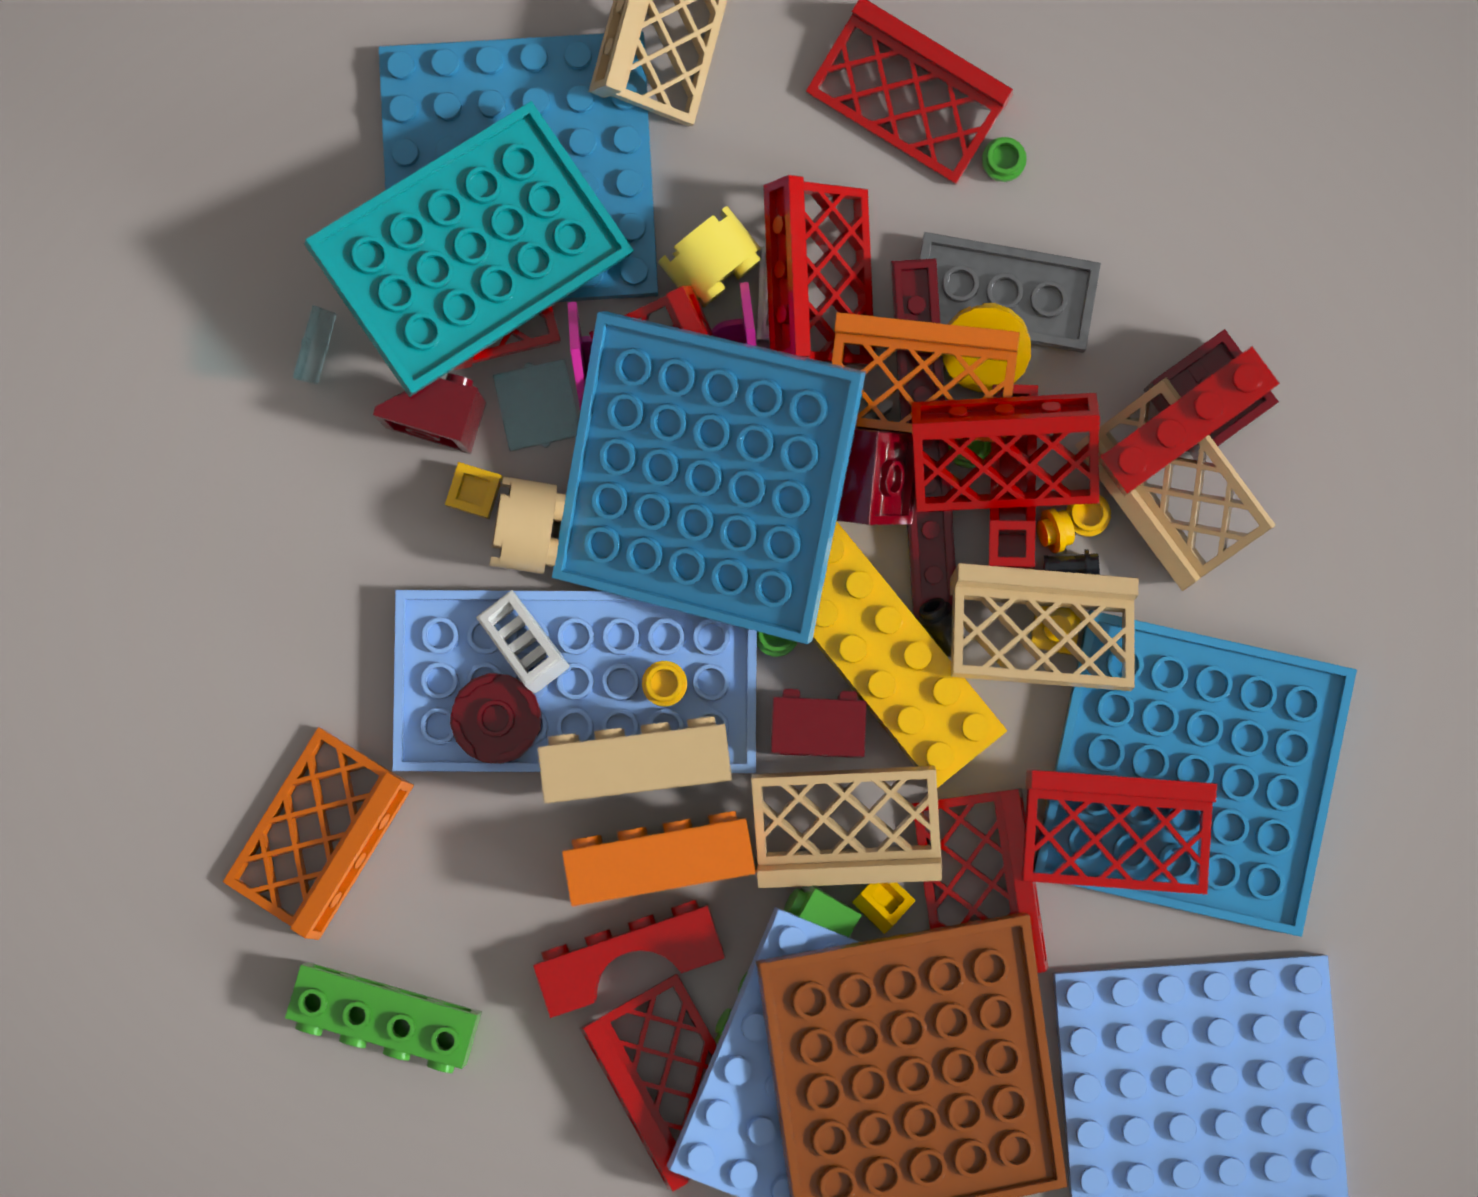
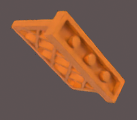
M836 313L832 364L844 366L842 363L844 344L864 346L874 360L861 371H865L867 374L879 365L894 384L875 401H872L866 392L862 390L861 396L869 405L858 413L855 425L857 428L912 434V423H909L912 420V412L900 422L888 421L877 406L897 390L911 405V402L914 401L902 386L923 370L939 389L938 392L926 401H936L943 395L947 400H954L948 391L968 375L984 393L985 396L982 398H994L993 396L1003 388V397H1012L1020 332ZM871 347L885 348L887 350L878 356ZM896 350L909 351L919 366L898 382L883 361ZM917 352L931 353L933 355L923 361ZM950 355L954 356L965 370L947 385L943 386L928 366L940 356ZM962 357L977 358L978 360L969 366ZM987 360L1007 362L1005 380L990 392L973 372ZM873 410L880 420L863 417ZM977 437L973 440L995 443L989 437Z
M318 727L229 870L223 883L291 926L290 929L303 938L320 940L411 792L414 784L394 774L323 728ZM326 742L336 748L340 768L318 773L315 756L323 743ZM346 755L358 763L348 765ZM367 768L379 775L369 793L354 796L350 772ZM307 769H309L310 775L303 777ZM342 774L346 799L324 804L320 780ZM311 782L316 806L294 812L292 793L297 786ZM363 802L359 810H357L356 803ZM348 805L351 819L350 825L345 832L331 835L326 811ZM285 807L286 814L279 816V814ZM318 813L322 838L300 843L296 819ZM287 821L292 845L270 851L268 832L273 824ZM340 840L335 849H333L332 842ZM324 844L327 858L326 864L321 871L307 874L302 850ZM261 846L262 853L255 855L258 848ZM293 852L298 877L277 882L272 857ZM263 860L267 885L251 888L239 880L249 863ZM316 879L311 888H309L308 881ZM300 883L303 901L293 915L281 907L278 888ZM269 891L271 900L260 893Z

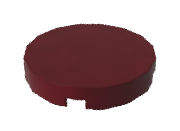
M488 673L472 679L459 690L452 706L450 726L455 741L467 755L484 763L504 764L520 758L533 747L541 731L542 711L536 695L525 687L522 681L508 674Z

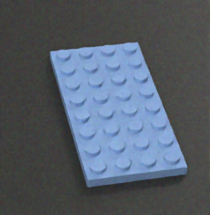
M395 591L392 771L541 772L538 747L549 746L548 737L576 734L579 735V741L583 742L595 740L594 731L622 728L625 731V736L641 734V725L668 722L672 731L688 729V719L715 716L716 725L725 724L731 773H756L757 631L605 591H514L570 667L539 692L534 693L542 711L541 731L533 747L520 758L504 764L484 763L467 755L458 745L450 726L452 706L459 690L472 679L488 673L508 674L520 680L476 618L510 591ZM514 610L494 626L499 631L516 618L518 613ZM525 625L509 637L506 642L511 644L528 631L529 628ZM536 640L517 655L521 660L540 645L539 642ZM546 656L544 659H542L528 671L530 672L531 670H533L540 663L546 660L549 656ZM659 661H670L682 668L687 677V690L684 697L672 706L663 707L653 704L646 698L642 690V678L649 666Z

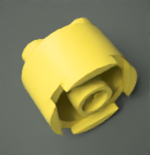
M728 206L721 210L720 215L723 220L719 222L714 215L676 244L674 246L676 251L672 253L675 258L671 262L666 255L658 261V264L677 288L692 286L698 302L703 308L724 292L726 288L722 284L724 280L732 274L738 280L756 267L761 260L757 255L761 247Z

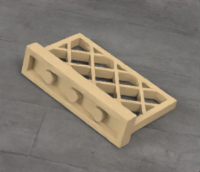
M613 0L589 92L603 98L612 96L688 127L694 125L727 0H704L710 17L708 24L700 29H697L687 8L688 4L696 0H673L675 6L661 13H658L653 0ZM678 10L688 35L672 42L661 18ZM646 13H648L650 17L647 20H645ZM652 23L663 44V48L647 56L639 38L642 28ZM705 32L704 39H702L700 34ZM691 39L699 58L697 65L686 71L675 47ZM667 53L677 76L661 84L650 60ZM636 54L638 61L633 63ZM642 66L652 87V90L642 95L626 89L631 70ZM692 74H694L693 80H692V82H691L689 76H691ZM679 81L688 97L684 111L673 108L664 89ZM655 95L658 101L653 100L649 97Z
M1167 378L1161 380L1100 426L1099 457L1118 443L1110 431L1120 423L1140 428L1149 421L1150 401L1160 393H1162L1170 405L1181 398ZM1140 409L1139 418L1130 417ZM1089 435L1075 445L1078 451L1089 443ZM1209 435L1199 442L1198 461L1178 457L1165 467L1163 486L1149 484L1145 481L1125 497L1099 463V479L1182 591L1275 526V523ZM1088 456L1085 460H1086L1087 463L1089 464V456ZM1207 456L1213 463L1206 462ZM1174 465L1197 469L1194 492L1171 488ZM1205 470L1221 473L1227 481L1225 497L1202 493ZM1234 492L1240 500L1233 499ZM1155 493L1162 494V495H1161V500L1158 498V496H1157ZM1170 496L1193 500L1190 522L1175 520L1168 511ZM1201 501L1224 506L1221 528L1198 524ZM1232 507L1248 510L1259 526L1249 533L1229 530ZM1183 530L1189 531V532H1188V537H1187L1186 534L1183 532ZM1197 532L1220 537L1218 555L1208 562L1203 559L1195 548ZM1228 538L1238 540L1227 548Z
M964 563L957 565L950 577V595H953L951 677L1122 691L1133 690L1135 687L1134 600L1138 597V578ZM964 600L981 601L991 611L992 615L976 627L964 614ZM995 602H1000V603H1005V604L1002 605L1001 607H999ZM1013 604H1025L1037 616V619L1023 631L1005 613ZM1040 606H1049V608L1044 611ZM1059 607L1070 608L1082 621L1068 635L1049 616ZM1085 610H1095V611H1094L1092 614L1089 615ZM1103 611L1122 613V630L1113 638L1094 620ZM996 619L1015 637L1000 651L982 633ZM1041 622L1060 641L1045 655L1027 637ZM1086 626L1104 644L1091 658L1072 640ZM963 627L970 633V634H969L966 638H964V639H963ZM1121 638L1122 648L1116 643ZM973 639L992 657L983 666L963 665V648ZM1019 642L1037 660L1028 670L1016 669L1004 657ZM1063 646L1082 664L1073 674L1061 673L1049 660ZM1109 649L1122 663V678L1106 676L1094 662ZM997 662L1002 668L991 666ZM1040 666H1042L1046 671H1036V670H1037ZM1087 669L1091 675H1084L1081 673Z
M936 766L752 774L758 888L942 881ZM927 779L928 794L916 807L897 792L907 780ZM897 780L892 786L885 782ZM861 782H874L885 792L870 809L851 794ZM839 783H850V784H849L846 788H844V787L841 786ZM815 784H827L839 794L825 811L821 810L805 796ZM793 785H804V786H803L800 790H798V789H797L796 787H794ZM781 786L793 798L777 813L763 801L762 787ZM890 798L894 799L909 812L908 816L894 830L875 815ZM844 800L864 815L849 832L830 817ZM798 802L818 817L803 834L784 819ZM928 805L929 819L921 813ZM764 813L772 819L766 827ZM916 818L930 830L931 845L912 846L900 834ZM869 820L888 836L878 847L866 848L854 838ZM823 822L842 838L833 849L820 850L808 839ZM777 825L796 840L787 851L767 852L766 836ZM893 842L899 845L896 847H889ZM847 844L853 847L850 849H843ZM801 846H804L807 849L804 851H797Z

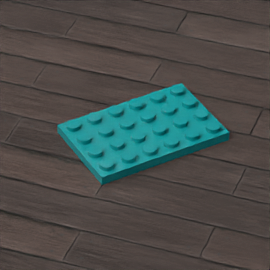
M532 101L308 237L304 242L309 253L409 397L618 264L634 251Z

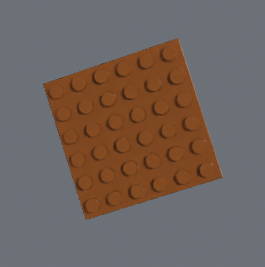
M1025 912L756 961L790 1197H1022L1068 1187L1029 914Z

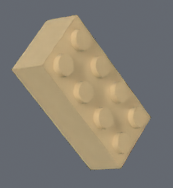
M715 716L688 719V729L671 731L670 723L668 722L641 725V734L625 736V731L622 728L594 731L595 740L583 742L579 741V735L576 734L548 737L549 746L538 747L544 803L732 781L725 724L716 725Z

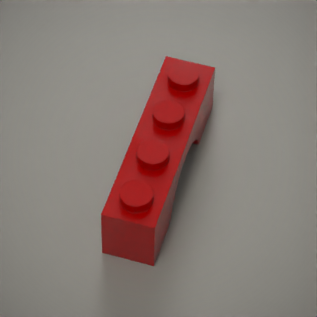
M1251 346L1099 457V463L1125 497L1194 445L1273 390L1280 382L1253 346Z
M992 384V389L999 384ZM1014 385L1012 397L1038 396V385ZM1004 388L993 397H1003ZM1023 435L1013 445L1030 457L1037 450V436ZM991 443V452L998 446V444ZM1005 452L991 466L1007 478L1022 463L1008 452ZM1029 470L1015 485L1023 492H1036V475ZM991 479L990 493L999 486L993 479ZM1036 506L990 509L989 566L1035 569Z
M695 899L672 907V917L656 922L654 915L651 914L627 923L630 930L628 932L612 936L611 930L607 929L586 936L584 939L587 946L569 951L566 943L542 951L543 961L535 963L533 967L550 1018L594 1004L597 1000L598 984L603 971L611 961L625 953L649 951L659 954L668 959L681 973L725 959L726 955L709 905L699 907Z

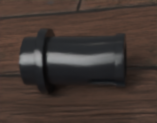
M1084 549V554L1043 556L1044 570L1100 575L1098 553L1089 554V549Z
M933 598L926 601L920 607L919 612L921 615L919 616V622L924 628L929 629L935 642L946 656L951 657L952 605L949 602H945L942 598Z

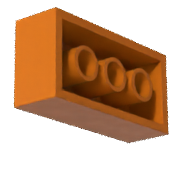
M736 811L708 815L709 824L692 827L691 819L663 823L664 833L648 835L646 827L619 831L617 832L618 841L603 843L602 835L571 840L573 849L562 851L571 907L756 874L747 819H737Z

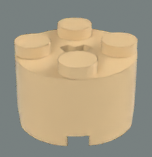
M503 476L501 487H508L510 490L509 495L501 494L499 497L492 548L500 549L499 557H490L489 566L544 574L545 566H555L559 539L551 538L553 522L559 523L562 521L566 494L557 493L556 484Z

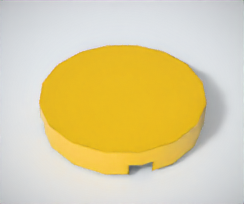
M982 303V305H976L972 308L969 306L960 310L948 323L950 325L1020 332L1014 383L1025 373L1031 358V337L1024 320L1012 309L996 303ZM942 355L945 367L953 379L965 370L954 356ZM962 357L969 366L978 360L977 358ZM987 360L973 372L990 392L992 384H1000L1005 380L1007 362ZM969 375L959 382L962 387L982 392Z

